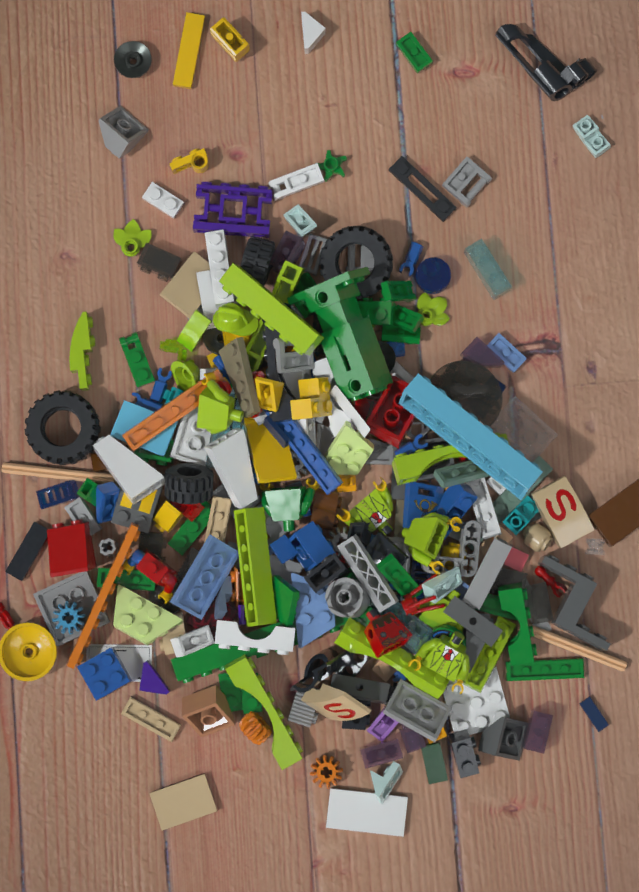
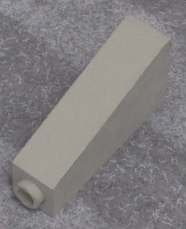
M495 536L462 600L472 609L480 610L513 546L512 544Z

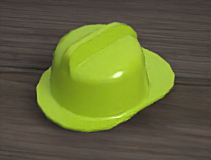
M235 303L222 305L213 315L214 326L223 332L248 336L256 332L258 328V319L249 310L242 309Z
M192 359L185 362L174 361L172 363L171 371L178 389L185 391L200 381V369Z

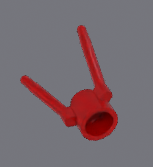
M434 574L432 577H430V578L427 579L426 581H428V580H430V579H432V578H434V577H436V576H438V575H437V574ZM422 584L404 595L405 599L401 600L406 615H415L421 612L444 608L445 604L420 608L419 605L437 598L436 595L417 601L416 597L412 598V596L423 589Z

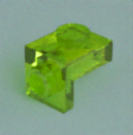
M166 339L165 342L160 341V351L177 353V361H186L187 350L184 349L183 344H178L177 340Z

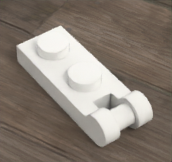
M318 163L271 180L268 184L273 189L274 200L277 201L323 183L324 179ZM285 183L286 189L281 190L280 185Z

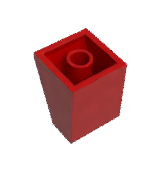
M82 519L71 521V525L64 526V522L52 524L53 528L47 529L50 577L86 572L97 567L89 522H83Z

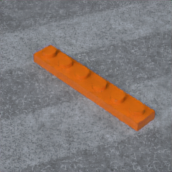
M218 369L213 371L216 382L225 380ZM203 379L123 433L122 436L133 451L198 407L199 395L207 387V385L202 384Z

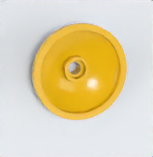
M35 623L15 625L3 635L0 641V664L4 671L14 679L20 681L40 679L55 664L57 657L56 642L52 634L41 625ZM28 648L33 650V654L30 656L26 653Z

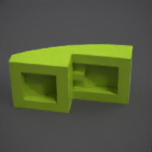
M195 310L177 341L193 352L212 323V320L200 311Z

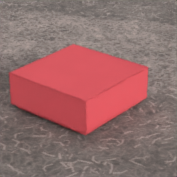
M512 547L503 565L521 573L529 555Z

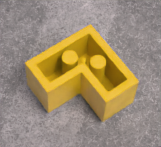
M328 377L298 380L300 399L290 400L292 420L331 416L332 402L330 401Z

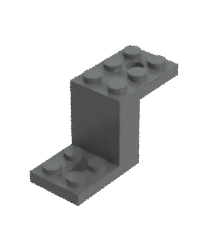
M552 555L541 557L538 565L571 582L550 623L600 650L607 651L610 643L606 642L608 638L599 633L591 634L588 627L577 624L597 586V583L593 581L594 578L586 573L580 575L576 572L577 569L569 564H564L563 566L559 563L560 560Z

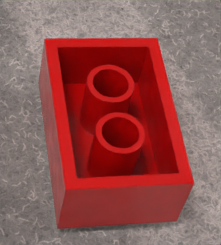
M392 376L393 383L387 385L388 389L384 390L366 424L370 428L369 434L399 448L416 417L399 404L403 390L409 383Z

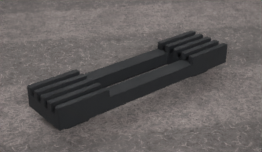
M403 156L389 168V172L416 195L442 222L456 209V206ZM411 174L438 198L435 203H432L407 179Z

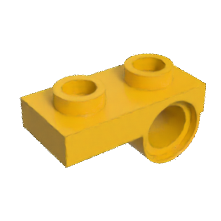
M197 148L190 151V155L174 158L169 163L173 174H177L190 167L197 173L206 172L209 163L205 149L200 150ZM198 159L205 161L204 165L200 167L196 166L195 162Z

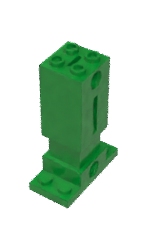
M368 267L345 272L287 298L289 305L297 303L298 306L307 304L310 313L316 312L323 330L321 335L324 339L321 341L337 387L347 399H351V402L388 389L386 385L393 383L369 317L363 318L356 297L360 296L357 283L364 281V276L370 274Z

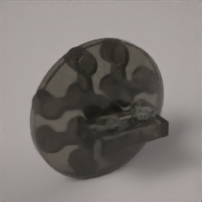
M455 361L442 366L431 377L432 385L437 389L441 388L451 400L459 402L465 411L473 413L483 425L491 427L498 418L502 408V391L495 376L482 365L471 361Z

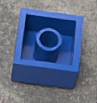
M313 521L296 531L289 538V541L298 552L296 558L306 572L315 566L318 567L323 563L322 561L325 557L335 553L332 543L325 539L321 527Z
M114 647L77 666L96 701L132 681Z

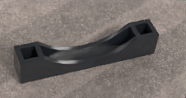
M284 303L291 309V305ZM265 326V330H263V339L266 342L264 356L268 362L266 377L267 379L284 382L279 409L277 412L269 410V416L273 422L278 423L297 421L292 420L290 400L297 399L286 385L283 373H277L276 349L273 346V340L280 338V333L277 330L272 331Z

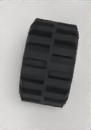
M251 236L243 254L240 267L263 286L267 282L272 266L275 242Z
M182 463L170 466L165 471L164 494L167 499L181 504H198L208 501L213 496L214 473L208 467L195 463Z

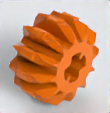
M251 711L239 722L240 730L254 744L261 745L272 733L270 726L258 713Z
M323 755L324 762L316 758L315 760L319 765L311 764V767L317 770L310 772L311 776L317 775L313 782L316 783L320 779V788L326 782V787L329 789L330 781L336 786L337 782L334 778L342 779V776L336 773L342 772L343 768H335L340 764V761L338 760L333 764L334 756H331L329 761H327L326 755ZM323 767H328V770H332L328 777H325L323 773L321 774V770H324Z

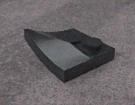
M378 532L365 548L376 565L391 553L402 566L409 558L382 532ZM383 575V577L385 578V580H386L387 583L389 584L390 582H389V581L387 580V578Z

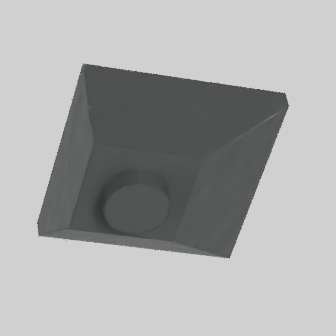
M506 717L499 718L482 732L478 751L520 761L529 723Z

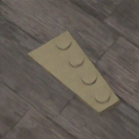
M235 338L220 349L219 354L241 410L244 411V417L248 418L259 413L261 410L244 338Z

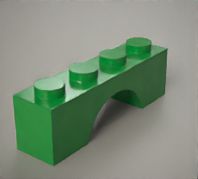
M522 582L501 585L498 587L501 610L512 613L520 623L517 635L508 641L511 665L534 662L537 648L536 644H532L531 637H534L533 625L529 626L528 619L531 618L530 607L525 605V600H528L527 589L522 587Z

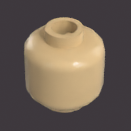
M537 523L532 526L528 525L523 532V536H525L524 544L536 552L545 551L553 539L551 538V532Z

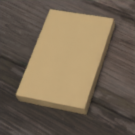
M193 252L160 293L162 298L189 319L202 304L196 273L210 270L209 262L196 252Z
M205 774L149 793L162 831L218 811Z

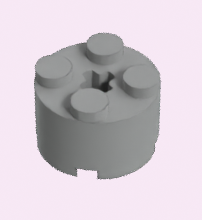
M347 577L333 581L328 586L325 594L329 610L333 614L345 618L360 617L367 610L370 602V597L360 581Z

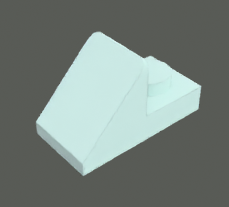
M299 204L283 215L285 220L295 230L299 239H302L317 227L316 223Z
M394 761L391 766L385 769L383 777L370 771L375 794L381 804H383L403 773L400 764Z

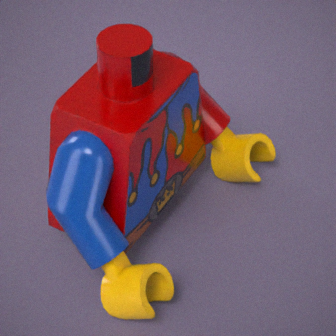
M148 549L145 553L142 550L133 552L129 559L125 560L122 564L128 572L127 575H130L132 570L136 568L153 582L163 586L164 590L158 595V599L163 598L165 600L164 604H166L173 597L172 592L177 582L175 577L177 571Z

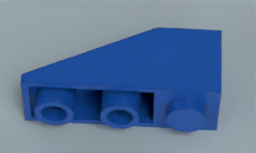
M466 483L450 486L444 492L436 513L448 516V519L454 517L461 519L478 497ZM449 525L444 540L452 531L451 525Z

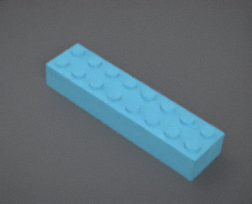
M417 374L403 390L399 401L401 406L520 500L524 498L543 473L535 462L527 460L520 450L513 449L506 439L498 437L493 433L492 428L480 423L473 413H468L459 402L451 400L441 388L437 389L426 376Z

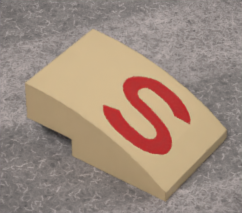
M562 476L531 493L546 527L549 528L556 545L560 548L594 531L586 511L566 476Z
M322 684L320 690L312 688L310 691L305 692L301 701L326 718L337 721L354 720L371 712V709L346 692Z

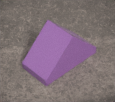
M385 706L366 730L381 742L399 723L383 714Z

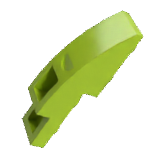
M87 311L82 312L74 329L69 358L70 371L78 373L79 386L82 391L90 390L89 385H92L91 373L88 374L87 366H90V358L86 353L93 352V347L96 346L95 336L91 335L90 329L93 328V318L89 316Z

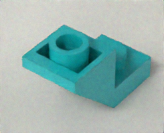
M527 495L502 523L517 535L539 510L535 502Z

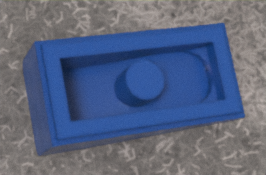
M114 482L97 485L96 522L98 524L112 520L120 489Z

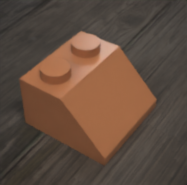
M216 685L182 698V717L200 737L235 725L226 696Z

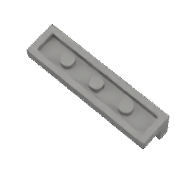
M356 534L337 546L379 612L384 611L399 601Z

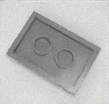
M400 679L383 714L435 742L452 707Z

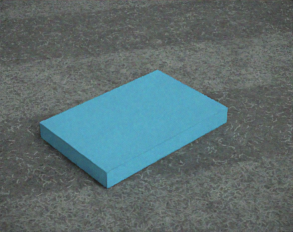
M124 400L110 436L126 442L122 434L154 412ZM178 421L139 448L164 457Z

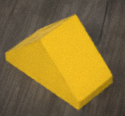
M256 377L255 383L260 408L277 412L284 382Z

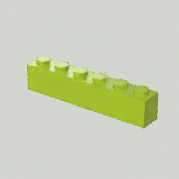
M232 263L219 280L224 285L222 289L229 295L233 293L238 297L236 301L244 307L247 305L251 308L250 313L258 319L260 317L266 321L264 325L272 331L277 330L280 333L279 337L286 343L290 341L294 345L293 349L300 355L306 354L310 356L324 339L319 332L239 265Z
M264 507L234 510L246 626L276 624Z

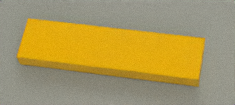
M186 12L173 86L192 89L205 15Z

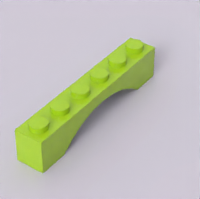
M285 260L272 294L283 303L289 304L287 298L294 295L305 269ZM262 318L256 332H254L246 347L251 372H258L265 359L266 342L263 339L265 325Z
M494 433L498 437H503L508 441L506 433ZM438 445L433 447L432 450L419 449L414 454H398L392 461V467L397 485L417 481L429 467L440 461L450 458L467 457L452 445L446 447Z
M348 618L337 636L335 644L350 653L367 655L387 663L402 673L414 687L437 700L440 698L450 681L449 679L422 664L418 671H414L417 668V663L414 661L409 667L408 662L415 659L416 656L401 647L377 658L364 633L366 627Z
M244 654L225 665V670L234 686L252 694L268 712L273 727L271 750L280 768L283 770L301 760L303 750L298 741L294 743L291 737L294 734L290 726L284 725L282 721L284 716L280 708L275 709L273 705L275 700L271 692L268 691L266 693L263 687L266 684L261 674L256 675L254 671L256 666L252 658L247 659Z

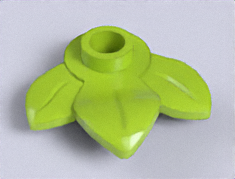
M134 219L125 226L124 230L114 229L113 234L115 242L121 246L122 252L128 257L136 256L140 248L149 244L152 236L151 230L141 231ZM129 245H134L132 251L128 250Z
M425 292L417 300L419 310L417 313L429 316V318H425L423 315L422 326H430L432 324L442 326L449 321V316L444 313L447 307L446 298L435 297L431 299L428 293Z

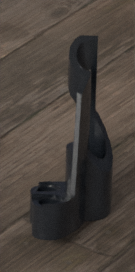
M505 24L496 31L495 36L524 67L528 75L551 101H558L564 98L570 91L580 87L597 72L595 67L586 58H579L571 66L565 67L532 34H525L516 25ZM520 39L542 64L535 70L512 45L511 41Z
M333 649L322 650L310 659L304 670V678L294 684L290 690L305 693L333 673L356 677L360 673V669L371 657L364 655V660H361L357 653H350L347 650L340 653ZM320 659L324 661L322 665H320ZM346 666L352 668L353 674L347 672ZM310 678H313V682L310 685L303 684Z

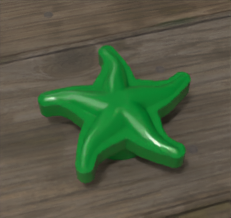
M327 150L324 162L318 163L320 170L326 173L324 177L325 182L334 174L341 175L342 178L345 177L341 165L344 161H347L346 156L335 158L331 155V151Z

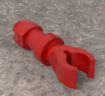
M536 567L535 574L539 578L541 577L547 586H551L553 593L560 598L562 596L558 589H562L563 593L568 590L564 584L556 582L555 577H551L544 567Z

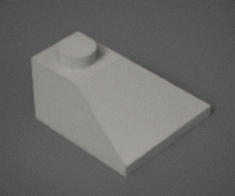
M122 106L99 119L105 147L119 159L128 154L148 132V129Z

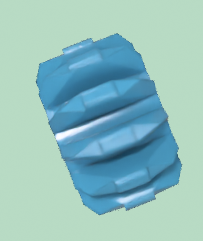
M69 601L65 602V608L59 604L58 608L61 612L56 610L53 612L55 615H59L58 618L52 619L53 622L59 621L55 628L59 629L63 626L61 630L63 634L66 633L67 629L69 634H73V627L79 632L81 629L78 624L85 625V622L81 621L80 618H85L86 614H79L83 607L76 609V602H73L71 608ZM67 613L74 616V620H71V623L65 620V616H68Z

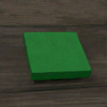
M273 575L272 584L276 619L284 626L292 627L296 617L297 601L300 598L299 591L280 575Z

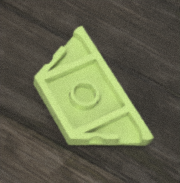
M345 421L324 457L337 475H358L373 452L374 444L369 439L364 438L359 431L356 432L351 427L349 421Z
M120 584L117 586L113 626L116 629L148 646L156 638L168 633V630L182 624L183 620Z

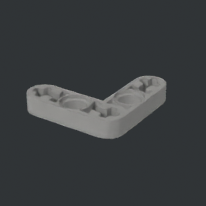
M466 521L462 525L459 558L437 556L432 561L435 562L441 559L440 562L443 565L447 561H452L454 568L459 567L461 576L472 577L475 575L478 569L481 536L480 524L477 521ZM471 524L476 529L475 532L471 533V538H475V541L466 540V537H470V531H467V527H471ZM468 543L474 546L472 554H467L465 551V546ZM464 556L473 557V560H469V566H472V570H469L468 574L467 570L463 568L468 564V560L464 559ZM421 564L424 572L435 574L432 567L429 570V566L426 567ZM439 565V567H440V571H439V572H440L441 574L447 572V571L445 570V568H443L441 565Z

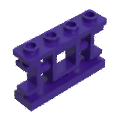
M201 182V184L196 185V198L205 199L204 215H194V233L224 230L225 235L269 238L270 220H261L262 203L272 204L273 191L269 187L258 186V189L250 188L249 185L231 187V184L221 183L218 186L212 185L211 182ZM209 193L221 194L220 204H209ZM247 196L259 197L258 207H247ZM225 201L243 202L242 218L223 217ZM209 211L219 212V223L208 222ZM246 214L257 215V226L245 225Z

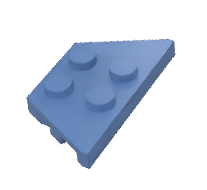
M291 573L292 586L299 591L300 595L297 601L295 618L298 648H303L336 627L335 614L328 608L325 599L326 591L321 595L316 594L303 576Z

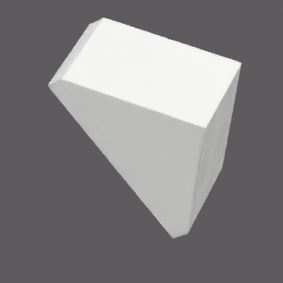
M301 12L305 54H309L325 35L326 28L306 12Z

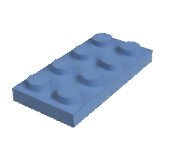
M209 534L170 602L202 620L239 557L238 551Z

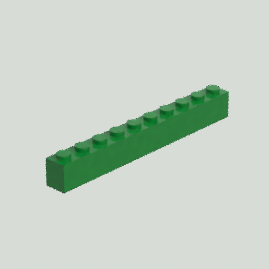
M335 615L336 627L329 630L330 633L341 630L340 626L344 625L348 618ZM294 618L293 625L289 628H295V646L298 645L296 618ZM278 622L244 635L250 639L260 640L268 637L276 626H286ZM214 644L183 657H176L170 660L177 681L182 680L184 684L193 681V676L201 674L202 677L213 674V669L225 670V665L244 654L248 659V657L254 655L260 658L268 655V653L257 652L258 648L250 647V651L238 650V646L231 645L230 649L219 648V644Z

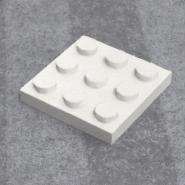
M497 667L493 669L481 693L463 685L464 690L462 694H460V686H455L452 692V686L457 683V680L455 682L450 680L443 692L446 705L452 707L449 718L453 733L467 729L469 735L483 732L501 717L510 718Z

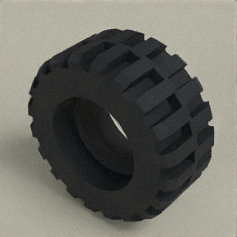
M364 226L345 227L333 233L321 249V257L319 259L321 276L323 275L324 280L327 281L341 275L342 272L339 268L341 252L353 244L363 245L371 251L374 257V268L371 274L364 281L357 283L360 296H357L356 299L366 298L382 289L381 283L389 280L393 270L391 248L385 238L373 229Z
M58 390L52 394L47 393L43 395L41 400L37 399L34 402L33 408L30 407L28 411L29 416L25 419V435L28 438L29 446L42 459L52 464L73 465L79 460L86 459L87 455L94 451L93 445L99 439L98 436L101 433L100 420L94 407L82 396L71 391L61 392ZM61 410L74 413L81 425L80 434L77 439L66 446L53 444L45 433V426L49 417Z

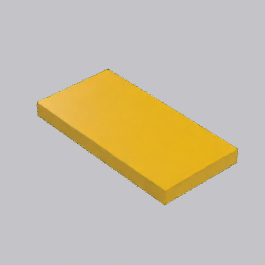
M243 416L242 422L258 484L295 480L297 474L289 444L283 448L263 424L258 425L254 418H245Z

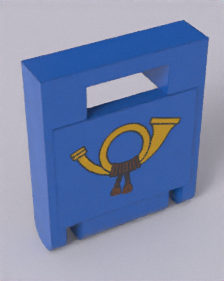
M417 482L406 483L403 528H409L415 518H422L431 512L436 513L444 494V488ZM418 489L430 492L428 496L418 494Z

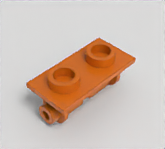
M233 565V571H230L231 583L233 582V594L230 599L238 607V602L244 605L240 569Z

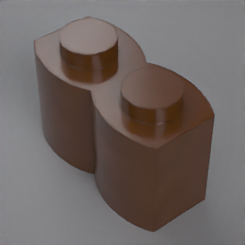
M323 489L316 490L310 522L313 521L321 529L332 531L333 527L337 528L336 508L340 509L342 502L339 492L333 491L330 495H327Z

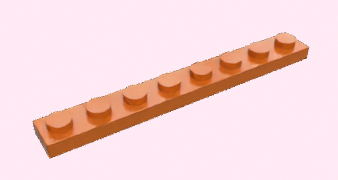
M131 522L69 657L67 666L74 669L76 664L80 665L84 656L81 652L84 646L88 648L92 639L89 636L91 630H96L100 619L97 617L100 611L104 613L108 604L105 600L108 594L112 595L116 584L113 582L116 576L120 577L123 572L124 566H122L124 558L129 559L132 552L130 545L132 541L136 542L141 531H138V524Z

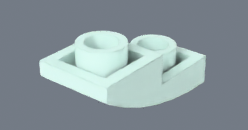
M588 115L572 125L581 141L595 158L611 148V144L599 132V127Z

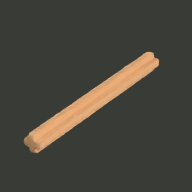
M6 462L2 464L3 473L81 482L89 478L99 484L115 483V479L111 474Z
M520 623L517 626L518 631L520 629ZM533 625L534 637L620 671H625L627 667L626 661Z

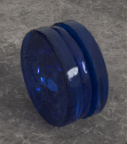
M436 257L423 260L416 270V283L423 292L428 294L443 292L451 280L449 265L444 260Z

